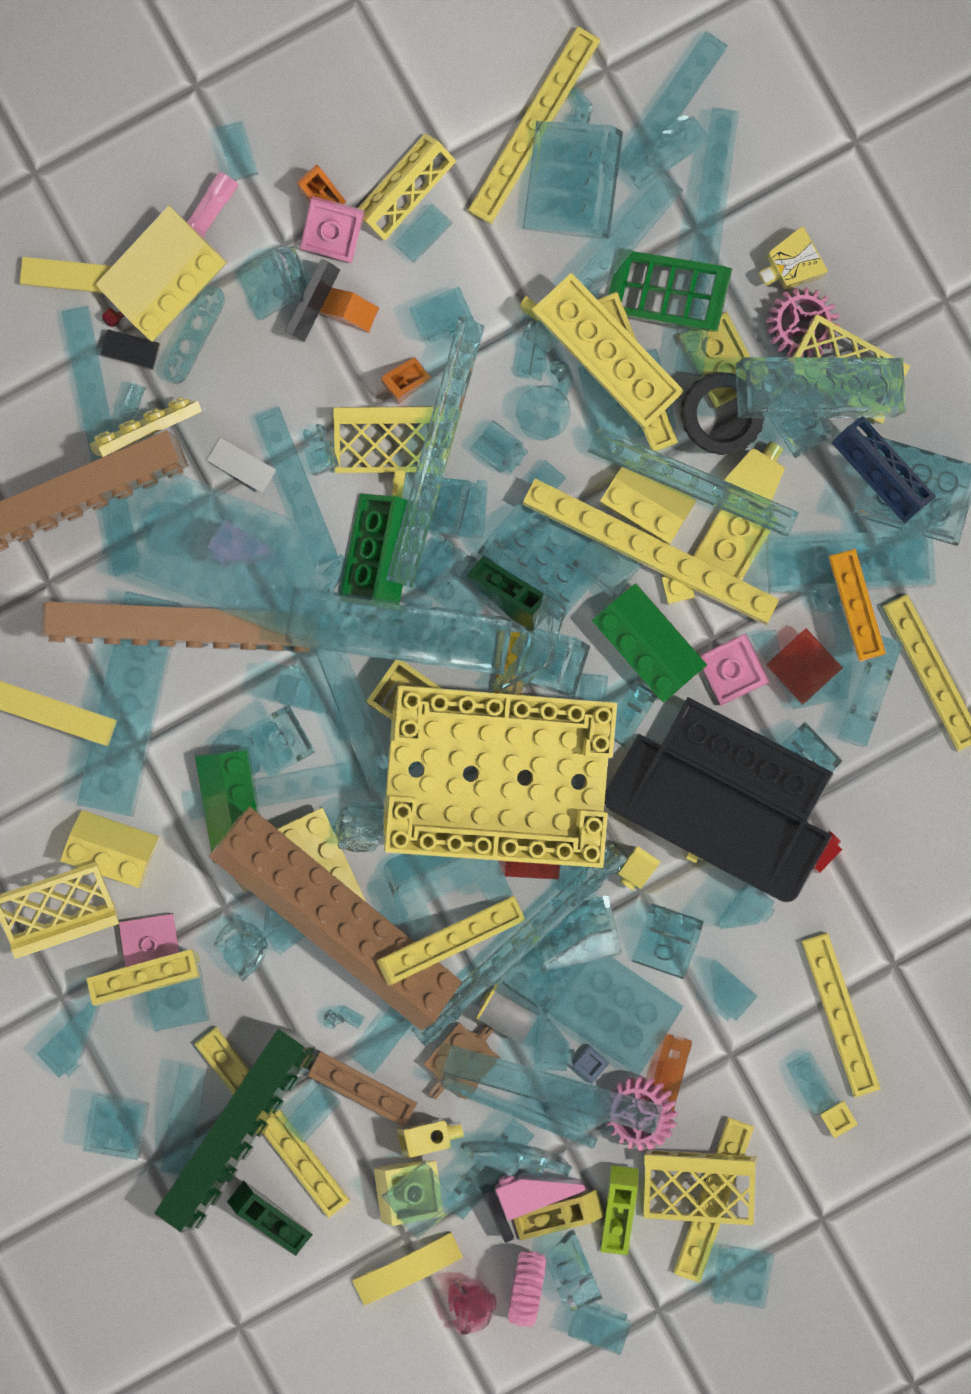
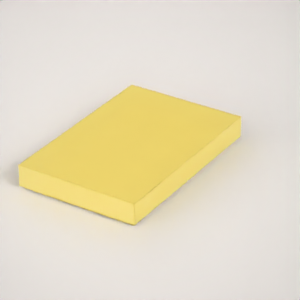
M727 312L721 316L718 332L691 329L678 336L699 379L704 375L715 372H729L749 380L754 384L755 388L764 384ZM727 387L715 388L707 393L715 409L741 396L737 391Z
M731 490L693 557L742 580L779 517Z

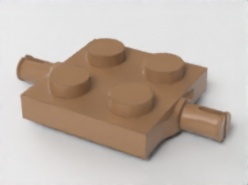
M458 1022L423 1063L435 1074L438 1080L427 1093L437 1100L444 1089L448 1088L454 1090L466 1100L501 1058L490 1049L486 1042L495 1029L485 1024L477 1034L469 1031Z

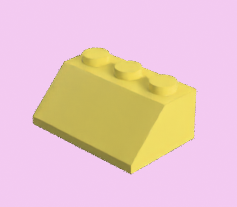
M627 458L600 500L599 505L641 531L670 545L697 500Z
M81 810L68 837L60 861L76 867L97 862L102 876L142 888L159 836Z

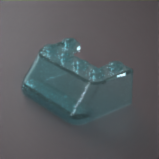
M401 854L388 860L384 866V876L411 939L426 934L432 927L433 919L427 907V902L474 881H477L483 896L490 901H499L513 895L498 860Z

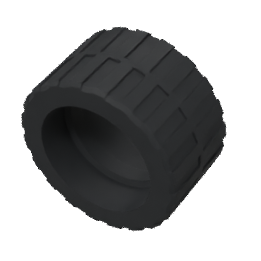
M715 372L704 375L701 379L696 380L690 389L686 391L684 400L681 403L682 410L680 416L683 422L682 426L690 440L703 450L717 455L735 454L740 450L748 448L751 443H754L758 434L763 429V422L765 420L764 401H762L758 389L753 386L754 384L740 375L729 372ZM720 387H727L737 391L744 398L748 407V418L744 428L737 435L727 439H717L709 436L703 431L697 418V409L702 397L709 391Z

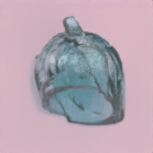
M361 800L350 802L342 807L337 815L335 826L332 827L334 833H336L338 848H345L351 852L358 853L375 851L380 837L384 836L383 818L385 805Z
M238 914L235 915L234 921L229 922L222 928L213 944L224 954L223 959L242 982L258 969L264 961L268 950L267 939L263 932L252 923L242 920V916Z

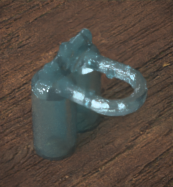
M494 420L487 426L483 434L470 449L499 472H505L507 475H510L516 466L519 467L522 464L521 460L528 454V450L523 447V443Z

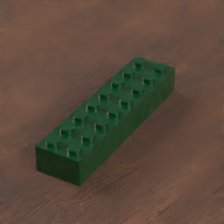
M277 1029L154 1212L155 1215L180 1233L194 1230V1228L199 1229L207 1218L205 1212L209 1206H214L221 1198L223 1192L220 1190L225 1182L230 1183L237 1174L238 1169L235 1167L241 1159L245 1160L252 1152L253 1146L251 1143L256 1136L261 1137L268 1128L269 1124L266 1121L272 1113L276 1114L284 1103L282 1097L286 1091H292L300 1079L297 1077L298 1073L303 1067L306 1069L313 1061L315 1046L291 1029Z

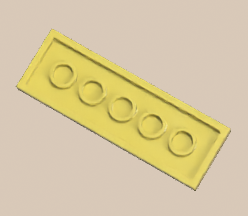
M572 273L531 310L544 326L644 430L684 393V390Z

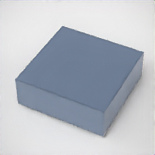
M588 1045L571 1066L592 1084L610 1063Z

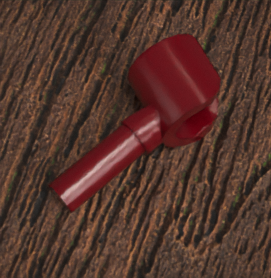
M110 307L102 315V320L108 326L115 327L125 315L121 311L117 313Z

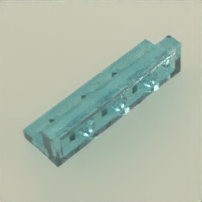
M513 1117L442 1200V1204L464 1219L483 1197L479 1187L486 1184L492 1186L535 1135Z

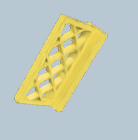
M816 314L791 362L787 363L783 373L861 416L863 415L864 418L871 422L883 424L887 416L886 412L910 365ZM818 323L828 328L830 339L817 343L814 331ZM833 331L840 334L841 336L835 337ZM810 338H811L812 345H808V346H807V344H808V342H809V340H810ZM842 338L851 340L854 352L840 356L836 340ZM832 342L836 357L822 361L818 346ZM857 344L862 346L864 349L858 350ZM814 348L818 363L808 366L799 361L804 350ZM869 350L874 353L877 365L864 368L859 353ZM855 355L859 370L846 374L842 359ZM880 357L887 360V362L882 363ZM837 360L841 376L835 378L826 376L823 364ZM892 363L900 367L901 370L897 378L887 381L883 366ZM819 366L820 372L815 370L814 367ZM878 368L882 383L869 387L865 372ZM860 373L864 389L854 391L850 389L847 377ZM842 379L844 385L837 382V380ZM893 383L891 389L889 390L888 385ZM884 386L886 399L881 406L873 401L870 390ZM866 392L867 398L860 393Z
M443 406L333 408L335 473L396 472V470L405 472H443ZM399 423H406L414 431L403 443L391 432ZM410 423L421 424L415 429ZM426 423H437V435L429 443L418 431ZM340 424H352L359 433L347 443L340 436ZM356 424L367 425L363 429H361ZM371 424H379L386 431L376 443L364 432ZM384 424H393V426L388 429ZM361 434L373 445L363 456L351 446ZM388 434L400 444L390 456L378 446ZM415 434L427 444L417 456L405 446ZM437 439L438 450L432 445ZM340 440L346 445L341 451ZM402 447L414 458L406 467H399L391 459ZM430 447L438 455V466H426L418 458ZM349 448L359 460L353 467H340V456ZM374 448L386 458L379 467H372L364 459ZM389 461V462H390L391 464H393L395 467H384V466H385L386 463ZM415 461H417L421 466H411V465H412ZM361 462H363L367 467H357V466H358Z
M97 862L0 894V922L9 940L15 959L119 924L117 908L110 897ZM94 872L96 880L92 887L79 882L83 875ZM60 883L71 885L66 895L55 892L53 889ZM75 888L88 892L83 902L71 898ZM37 891L45 895L40 904L27 900L29 894ZM93 894L104 898L106 904L97 907L88 903ZM49 897L62 901L57 911L45 907ZM11 900L18 903L14 913L3 910L1 903ZM67 903L80 908L77 914L71 916L62 912ZM23 905L36 910L31 920L18 915ZM41 912L54 916L50 923L41 924L36 922ZM15 921L28 925L24 932L13 935L11 927Z
M647 1150L644 1156V1218L754 1225L757 1156ZM652 1170H662L670 1179L659 1188L651 1180ZM670 1171H678V1172L675 1173L674 1175H672V1173H671ZM682 1172H690L697 1180L687 1190L676 1179ZM697 1173H705V1174L700 1177ZM710 1173L718 1174L724 1181L715 1191L704 1181ZM724 1174L732 1176L728 1179ZM738 1175L750 1176L749 1187L742 1193L731 1183ZM671 1182L683 1192L674 1202H671L662 1192ZM699 1183L710 1194L701 1204L689 1193ZM726 1185L738 1196L728 1206L717 1196V1193ZM651 1187L655 1190V1192L652 1195ZM748 1192L749 1201L744 1197ZM658 1194L669 1205L662 1212L650 1211L651 1200ZM685 1196L696 1207L690 1214L681 1213L675 1206ZM712 1198L723 1208L717 1216L709 1215L703 1208ZM740 1199L748 1207V1218L737 1217L730 1210ZM672 1209L675 1213H668V1211ZM699 1210L703 1215H698L695 1213Z

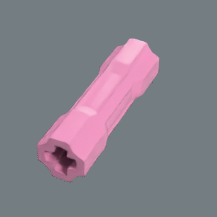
M220 171L209 186L206 195L187 221L203 238L223 206L229 201L238 187L236 181Z

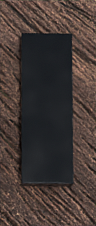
M320 259L285 332L305 342L341 269L329 261Z

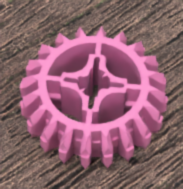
M808 287L803 289L802 295H800L798 288H794L792 291L793 297L786 291L782 295L784 301L778 298L774 301L779 309L774 307L769 309V313L775 317H769L766 320L767 324L774 325V327L767 330V334L777 335L771 340V344L773 345L780 341L781 345L777 350L779 353L783 352L785 348L789 349L787 358H791L799 344L791 341L788 337L791 338L795 335L804 337L816 314L830 322L839 318L838 313L830 314L835 308L834 303L828 306L825 305L829 298L827 295L823 296L821 300L817 298L819 290H815L813 295L810 296ZM796 304H808L818 311L806 313L800 306L797 307ZM789 308L793 323L783 331L781 325L782 314ZM800 318H803V321L804 319L807 321L811 320L806 330H803V327L802 329L799 327L795 328ZM827 327L824 328L823 336L819 340L816 338L817 343L830 339ZM811 338L809 340L810 344H807V346L812 345ZM830 342L818 346L820 355L824 354L822 347L827 350L832 347ZM814 348L804 350L803 353H806L808 360L813 359Z
M639 1076L636 1080L630 1077L626 1079V1083L623 1081L618 1083L617 1089H613L610 1092L612 1098L606 1100L605 1104L610 1109L605 1110L604 1115L611 1117V1120L607 1121L606 1125L614 1126L615 1129L611 1132V1135L619 1134L621 1136L619 1143L623 1144L625 1141H628V1149H633L637 1145L638 1150L643 1151L646 1149V1146L649 1150L656 1148V1144L661 1146L665 1143V1138L672 1136L670 1129L675 1128L677 1125L672 1118L677 1117L678 1112L671 1110V1107L676 1105V1101L672 1100L669 1102L667 1097L671 1095V1091L663 1093L664 1083L654 1086V1078H649L645 1081L644 1076ZM630 1093H635L632 1106L623 1108L626 1097ZM649 1098L653 1100L657 1107L650 1103ZM659 1118L657 1129L654 1133L647 1134L650 1121ZM626 1120L631 1122V1124L633 1125V1129L629 1126Z
M522 1251L518 1256L508 1311L509 1322L516 1324V1326L532 1327L536 1322L546 1266V1258L542 1254L533 1251Z

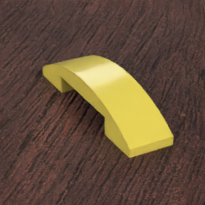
M452 1232L427 1243L426 1246L361 1275L352 1281L363 1304L367 1305L463 1258V1255Z

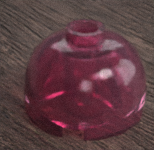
M473 1278L454 1280V1283L449 1285L448 1306L449 1312L455 1310L457 1320H452L455 1330L460 1335L472 1334L483 1330L489 1325L493 1317V1310L497 1308L495 1295L490 1294L489 1289L479 1280Z

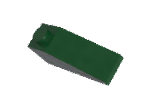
M483 556L468 572L467 578L507 616L531 632H534L549 615L548 595Z
M244 1180L227 1200V1203L236 1215L295 1256L313 1235L263 1193Z

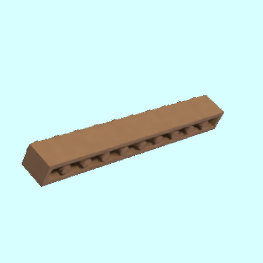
M44 602L42 603L41 637H48V642L64 643L65 638H76V643L93 644V639H104V644L120 645V640H131L132 646H148V641L159 642V647H175V642L186 643V648H202V643L213 644V649H229L230 645H240V650H256L257 646H267V651L280 652L283 651V647H294V652L309 653L310 648L318 646L319 614Z

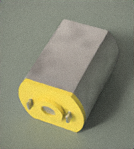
M496 982L491 992L488 991L484 994V999H482L479 1006L481 1009L476 1019L522 1044L536 1021L541 1007Z

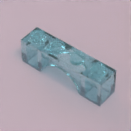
M882 635L881 638L886 654L864 661V668L856 693L838 735V739L860 747H866L869 742L903 645L902 642Z

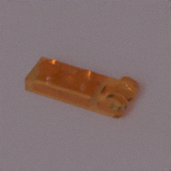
M666 1033L653 1078L655 1081L654 1086L664 1083L663 1093L671 1091V1095L667 1097L670 1102L677 1100L692 1040L684 1038L682 1041L675 1039L674 1035ZM670 1049L680 1051L678 1059L669 1057ZM649 1098L650 1103L657 1107L653 1100Z

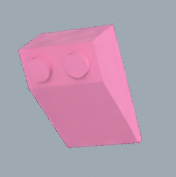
M514 1172L500 1177L499 1183L495 1184L496 1192L508 1221L585 1191L582 1180L522 1174L515 1176Z

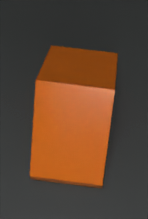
M317 164L297 182L299 191L309 202L312 196L340 204L347 202Z
M331 288L319 313L369 333L379 307L353 292Z
M413 357L381 377V381L397 403L400 404L432 377L418 360Z

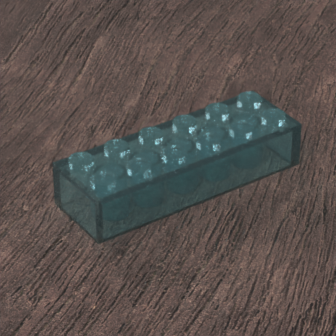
M745 357L736 363L738 418H860L862 415L864 418H896L906 412L903 358Z
M933 530L768 537L766 540L768 594L838 592L828 556L855 548L867 590L932 587L936 584Z

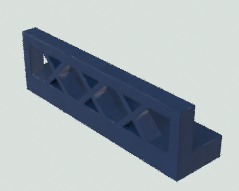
M863 415L846 427L831 442L904 524L936 498L934 493ZM858 426L864 431V433L867 435V437L864 436V435L857 429ZM877 449L881 450L885 454V457L882 456ZM896 470H899L904 477H901ZM915 490H917L925 499L922 500L916 494Z

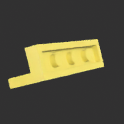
M424 134L358 207V209L365 210L362 222L369 225L385 241L454 165L456 160L438 140ZM441 153L446 160L439 168L432 169L433 159ZM425 174L424 185L421 188H414L415 179L419 175ZM401 195H407L406 205L403 208H396L397 199ZM383 215H389L388 225L381 230L376 223Z
M190 949L86 978L92 1005L105 1004L199 978L200 973L197 962H200L199 953Z

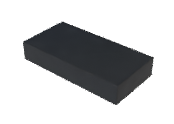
M107 329L100 355L154 370L161 344Z
M488 1184L479 1187L500 1237L505 1243L513 1240L514 1235L494 1190Z

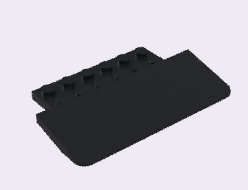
M687 697L661 745L638 734L605 791L604 804L612 812L777 900L792 902L801 893L833 837L831 834L808 823L834 773Z

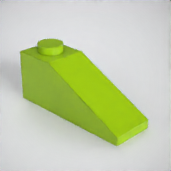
M611 1165L601 1242V1252L628 1255L638 1191L639 1168Z

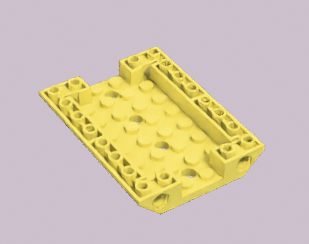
M398 685L391 722L383 818L384 852L603 868L608 813L604 812L608 758H613L617 703ZM415 761L420 762L423 766V772L418 777H412L408 772L409 765ZM467 766H474L477 769V777L473 781H466L463 777V771ZM522 770H528L531 773V781L527 785H520L517 781V775ZM576 774H582L585 778V784L581 789H574L571 785V779Z

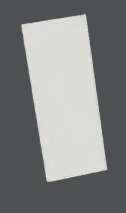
M221 437L206 460L263 493L276 472V469Z

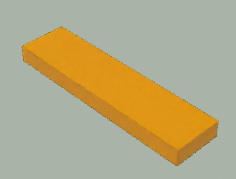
M856 548L828 556L858 662L885 655V648Z

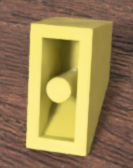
M636 846L617 873L622 877L619 882L631 890L635 887L641 889L661 861Z

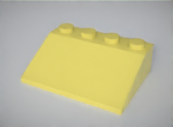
M169 205L95 285L136 328L153 342L159 338L229 261Z

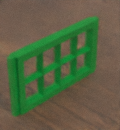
M619 249L608 295L617 292L622 303L626 286L640 288L642 292L638 309L623 306L628 318L718 332L732 268ZM632 262L648 264L643 284L627 281ZM654 265L670 268L666 287L649 285ZM676 269L693 271L688 291L672 289ZM698 273L715 275L711 295L694 292ZM648 290L664 292L660 312L643 310ZM670 294L687 296L682 316L666 313ZM692 298L709 300L705 320L688 317Z

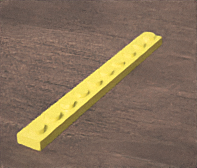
M534 479L522 505L764 625L768 624L779 601L778 598L540 480Z

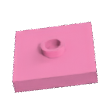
M312 196L300 249L352 263L365 210Z
M746 633L700 655L708 664L702 670L720 706L770 682Z
M174 914L119 922L125 967L179 953Z

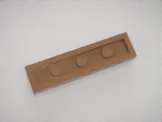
M320 1051L308 1074L309 1077L403 1127L406 1126L418 1103Z

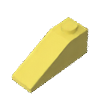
M596 1189L572 1195L514 1218V1222L521 1241L591 1224L605 1215Z

